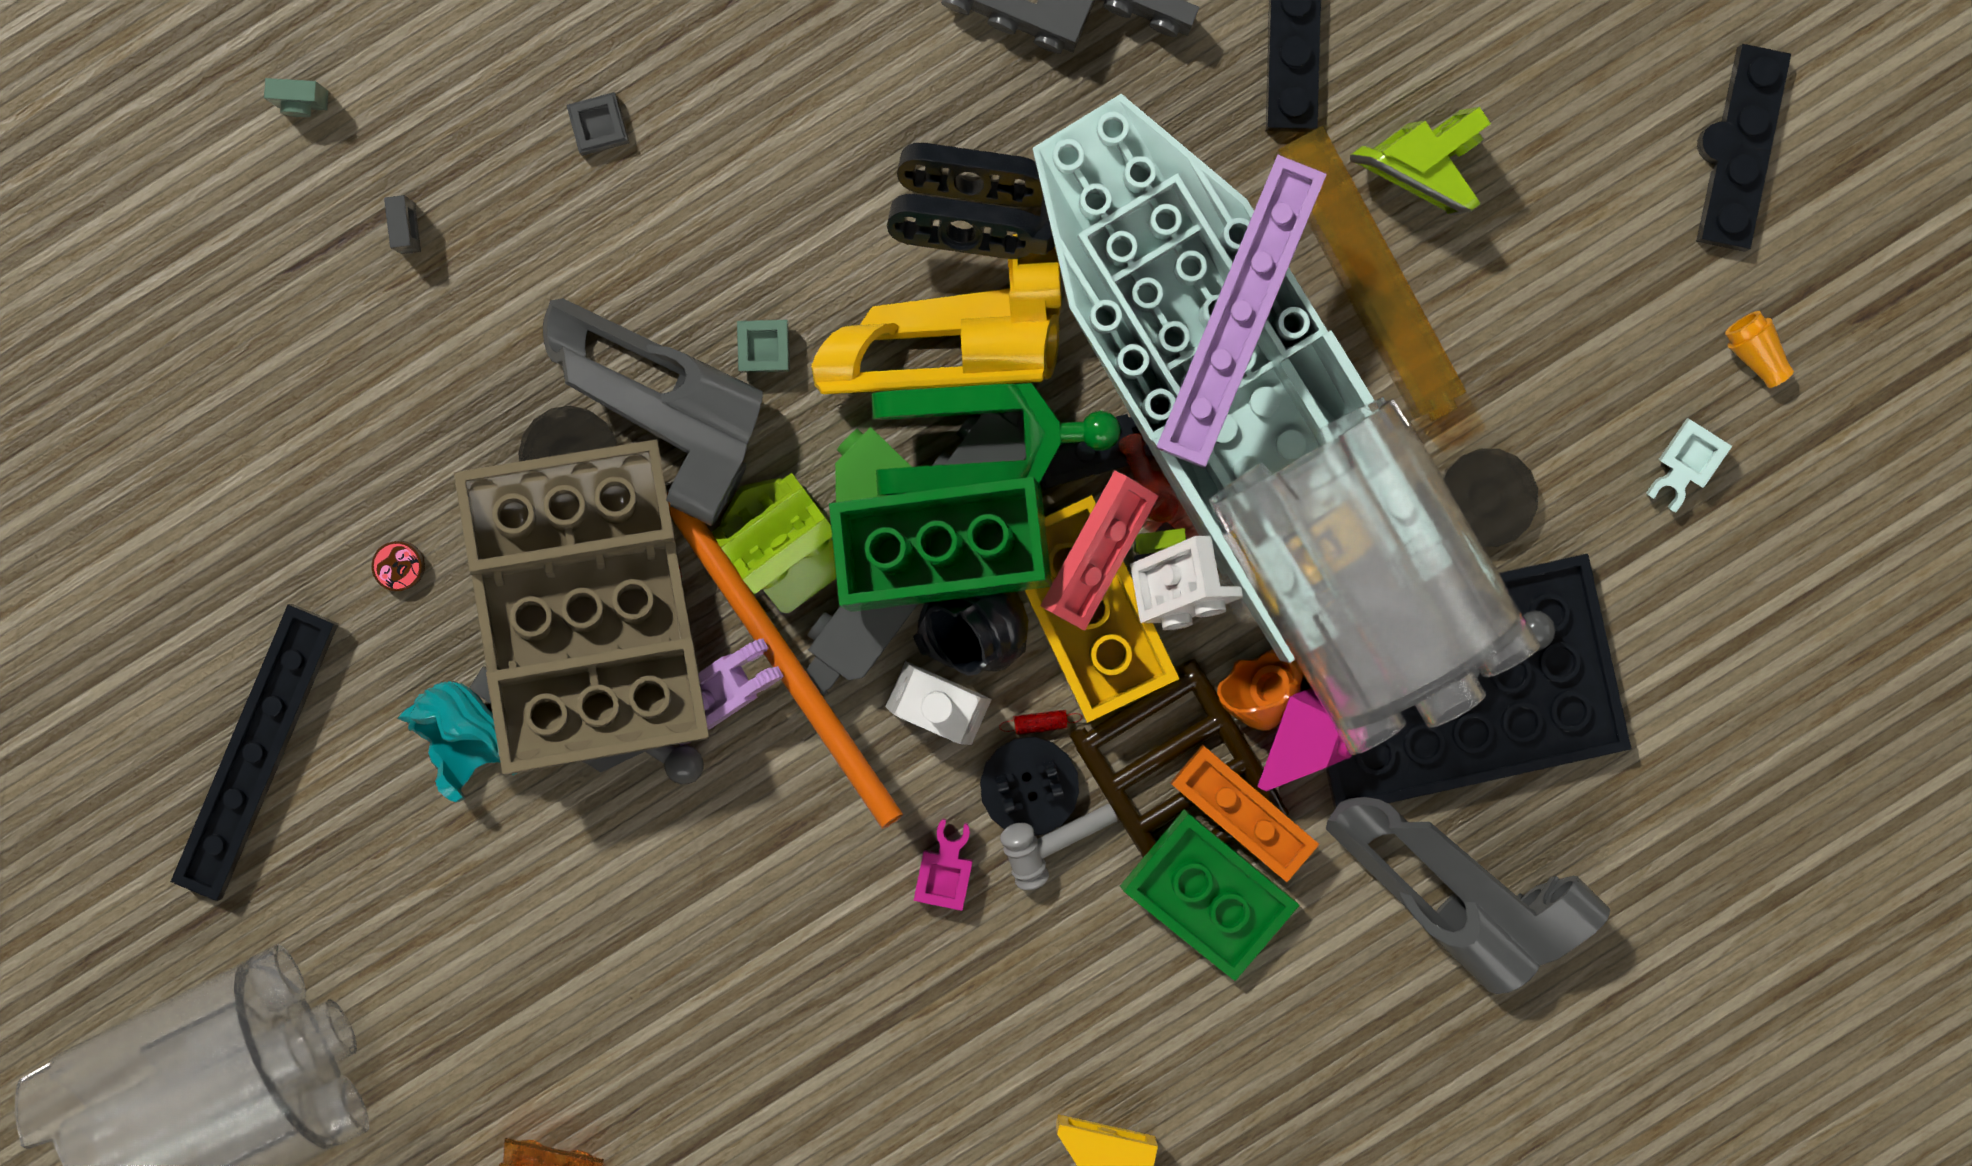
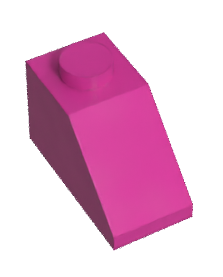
M1312 689L1290 696L1258 788L1268 791L1350 758L1356 751L1361 739V731L1357 730L1363 713Z

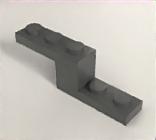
M942 0L941 4L963 15H969L970 10L989 17L987 23L995 29L1008 34H1015L1018 29L1034 36L1033 42L1037 46L1047 51L1061 54L1063 49L1074 53L1095 0H1038L1037 4L1027 0ZM1102 0L1104 1L1103 7L1111 13L1125 18H1130L1132 13L1150 20L1149 26L1153 30L1170 37H1177L1178 32L1188 36L1199 10V6L1184 0Z

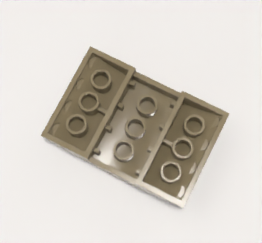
M657 439L453 472L469 571L472 576L502 774H513L709 739L669 504L666 501L667 493Z

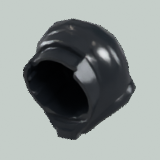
M1016 592L924 603L917 626L918 631L913 635V638L922 655H928L965 675H978L982 671L997 672L1006 670L1026 652L1029 619L1025 607Z

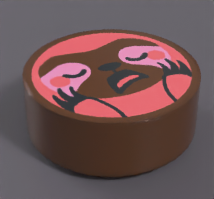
M393 541L381 546L374 554L371 566L375 580L385 589L403 591L414 587L421 580L425 571V560L421 551L415 545L406 541Z

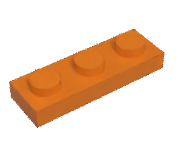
M1204 745L1198 749L1170 782L1286 882L1291 879L1320 845Z

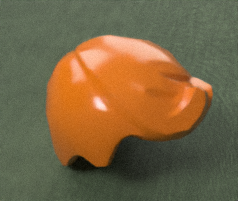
M1273 649L1254 660H1238L1234 663L1228 677L1218 685L1217 695L1219 702L1227 712L1249 727L1262 731L1271 730L1280 725L1289 697L1300 693L1301 681L1306 668L1304 662L1300 657L1291 663L1280 661Z

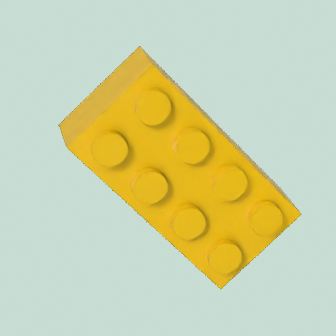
M1092 495L1044 517L1052 583L1096 505ZM1124 561L1085 631L1040 606L1050 587L1024 590L1087 723L1179 680L1154 624L1140 623L1133 580Z

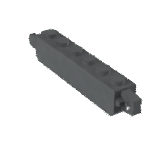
M1023 411L969 415L956 433L963 439L952 456L944 450L932 466L1025 460ZM918 604L850 612L840 606L833 617L824 612L807 635L814 640L808 651L816 657L806 669V672L823 697L841 675L847 680L865 677Z

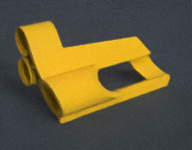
M1054 247L1046 255L1029 253L1027 256L1019 259H1008L1010 288L873 306L860 325L841 327L823 342L811 366L815 387L821 394L1031 383L1042 382L1043 379L1051 378L1058 354L1059 316L1062 306L1060 265L1056 248ZM961 336L963 366L860 372L863 356L874 340Z

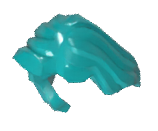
M454 681L435 684L432 688L425 690V693L419 694L414 701V705L405 709L397 718L408 724L409 731H414L421 738L430 742L428 754L431 763L438 769L435 780L438 792L450 801L460 802L465 799L461 789L476 768L485 763H500L493 714L480 697L464 684Z

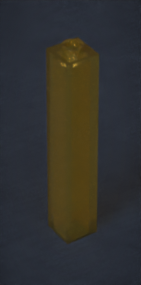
M1321 126L1278 149L1273 156L1274 161L1277 155H1280L1327 174L1307 222L1413 419L1427 414L1431 422L1457 409L1458 406L1454 399L1465 394L1466 390L1324 127Z

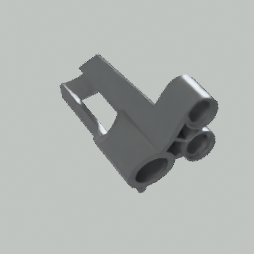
M1367 797L1347 799L1339 803L1327 821L1326 830L1411 912L1424 929L1489 992L1495 994L1509 993L1522 987L1537 973L1540 965L1558 960L1594 935L1605 924L1610 915V908L1578 876L1574 875L1559 879L1557 876L1550 877L1547 883L1535 886L1524 896L1521 893L1516 896L1431 822H1408L1392 805L1379 799ZM1395 834L1454 894L1435 911L1368 845L1373 839L1382 835Z

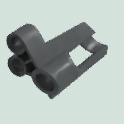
M564 298L551 300L543 320L544 345L551 361L563 366L565 384L688 453L672 483L666 501L670 502L671 507L712 526L720 515L725 503L728 504L732 499L744 475L747 464L743 460L759 414L763 391L670 347L661 346ZM589 330L680 374L673 390L667 393H659L586 358L585 342L587 331Z

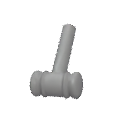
M1106 804L1038 839L1034 836L1033 827L1027 823H1015L1004 829L1001 833L1000 841L1004 846V853L1008 856L1012 867L1011 873L1015 877L1017 887L1028 891L1040 888L1049 878V872L1045 867L1046 862L1043 858L1117 822L1116 814L1110 804Z

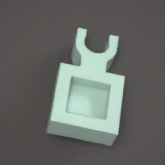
M1687 418L1659 458L1661 462L1671 467V469L1665 476L1657 478L1646 494L1654 499L1662 487H1673L1675 489V498L1668 505V508L1676 513L1685 500V488L1690 480L1704 488L1732 446Z

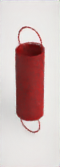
M1066 709L1013 716L1015 729L1011 731L1016 730V735L1066 729L1068 722Z

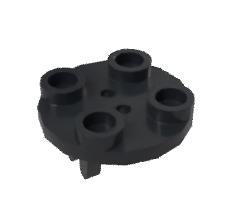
M1037 737L1016 738L998 747L985 762L980 780L982 803L991 819L1003 829L1015 823H1027L1033 827L1034 836L1045 835L1062 826L1074 811L1080 792L1078 772L1069 755L1054 742ZM1028 772L1032 778L1026 782L1022 779V775ZM1036 792L1037 799L1034 801L1029 800L1028 794Z

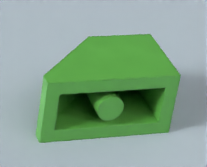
M871 427L864 434L857 428L837 448L842 457L835 463L836 502L880 497L877 496L876 470L912 466Z

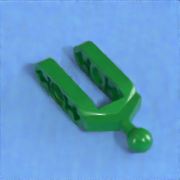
M1032 383L896 390L871 394L872 417L874 420L1023 411L1026 460L879 469L876 470L877 496L1026 477H1035L1038 483H1040L1061 443L1085 442L1088 447L1094 450L1104 451L1116 445L1121 435L1118 419L1108 411L1099 410L1092 412L1085 417L1083 422L1060 423Z

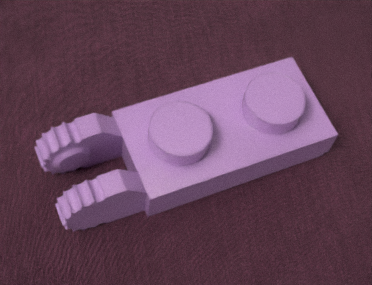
M763 638L745 645L733 654L719 658L698 673L708 730L758 698L757 693L769 688L784 677L778 666L764 669L751 680H748L741 666L758 659L769 649Z

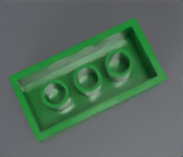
M1035 477L829 503L839 606L850 612L1046 588L1052 585L1041 485Z

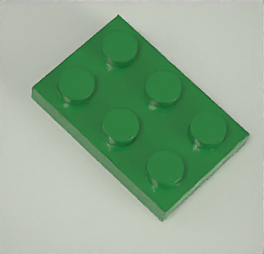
M1185 809L1120 885L1123 892L1234 981L1239 978L1300 906L1295 899Z

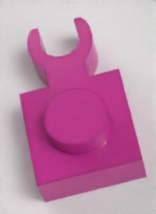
M942 818L937 827V840L940 844L939 853L924 850L913 901L963 911L973 860L958 856L960 849L968 841L970 827L968 823L964 822L962 836L957 840H950L944 834L946 818Z

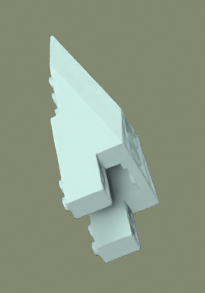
M1119 94L1032 148L1069 308L1199 536H1211L1217 568L1221 574L1229 576L1234 586L1242 587L1244 603L1280 661L1291 663L1333 637L1334 634L1277 541L1346 498L1357 494L1410 581H1424L1468 554L1332 330L1328 332L1289 267L1206 468L1156 449L1254 210L1243 195L1122 94Z

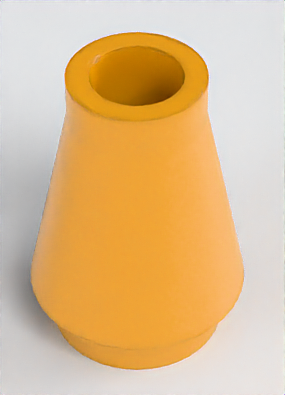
M1755 311L1742 317L1726 330L1725 335L1730 340L1728 348L1751 368L1768 388L1780 385L1793 375L1794 370L1787 360L1771 318H1764L1760 311Z

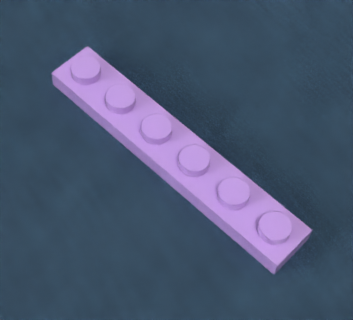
M1277 155L1156 449L1206 468L1322 188L1326 173Z

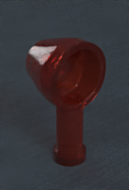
M1138 433L1129 434L1118 442L1121 453L1125 454L1134 477L1133 480L1159 496L1145 521L1168 522L1178 512V497L1162 472L1152 470L1143 447L1145 443L1142 435ZM1164 499L1163 503L1155 509L1157 502Z

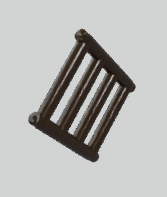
M1195 659L1187 661L1180 668L1182 674L1178 676L1179 680L1149 693L1089 731L1084 727L1070 734L1076 750L1142 857L1156 843L1151 834L1153 831L1178 817L1184 809L1187 811L1196 805L1181 792H1178L1140 816L1125 790L1216 734L1220 735L1234 758L1227 762L1226 765L1240 777L1245 776L1248 783L1286 816L1289 815L1287 808L1282 802V798L1275 788L1268 791L1258 788L1264 769L1229 712L1220 704L1217 692ZM1193 691L1207 717L1114 773L1099 748ZM1221 826L1212 830L1226 844L1235 840Z

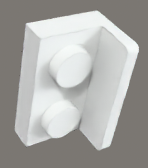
M1211 536L1191 537L1130 564L1140 623H1162L1163 630L1189 627L1193 625L1192 617L1195 616L1210 617L1226 612L1225 604L1243 598L1241 586H1220Z

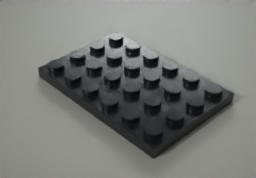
M1580 554L1454 582L1470 583L1496 622L1518 621L1526 612L1536 610L1549 615L1556 629L1555 637L1551 644L1537 651L1528 650L1519 641L1497 642L1474 684L1316 691L1363 713L1357 730L1361 731V739L1354 754L1348 759L1346 758L1325 768L1334 809H1336L1340 802L1351 798L1367 797L1379 799L1386 803H1393L1631 750L1589 555ZM1456 609L1322 614L1334 636L1301 656V660L1306 667L1304 673L1308 689H1312L1313 664L1458 658Z

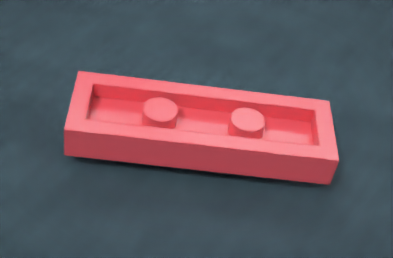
M1114 470L1040 606L1085 631L1159 496L1128 476Z

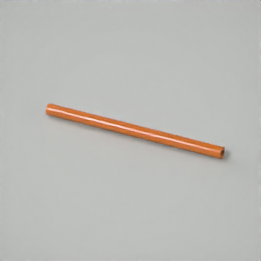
M668 502L672 520L754 641L764 639L769 648L764 652L765 657L772 667H779L784 676L781 679L881 828L884 829L903 816L902 811L761 604L743 581L731 560L721 549L707 525L671 507L670 502Z

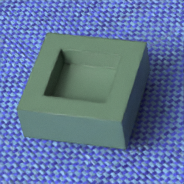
M265 78L264 99L280 108V114L292 117H311V110L327 111L328 90L318 82Z
M788 320L737 321L738 371L740 373L790 371Z

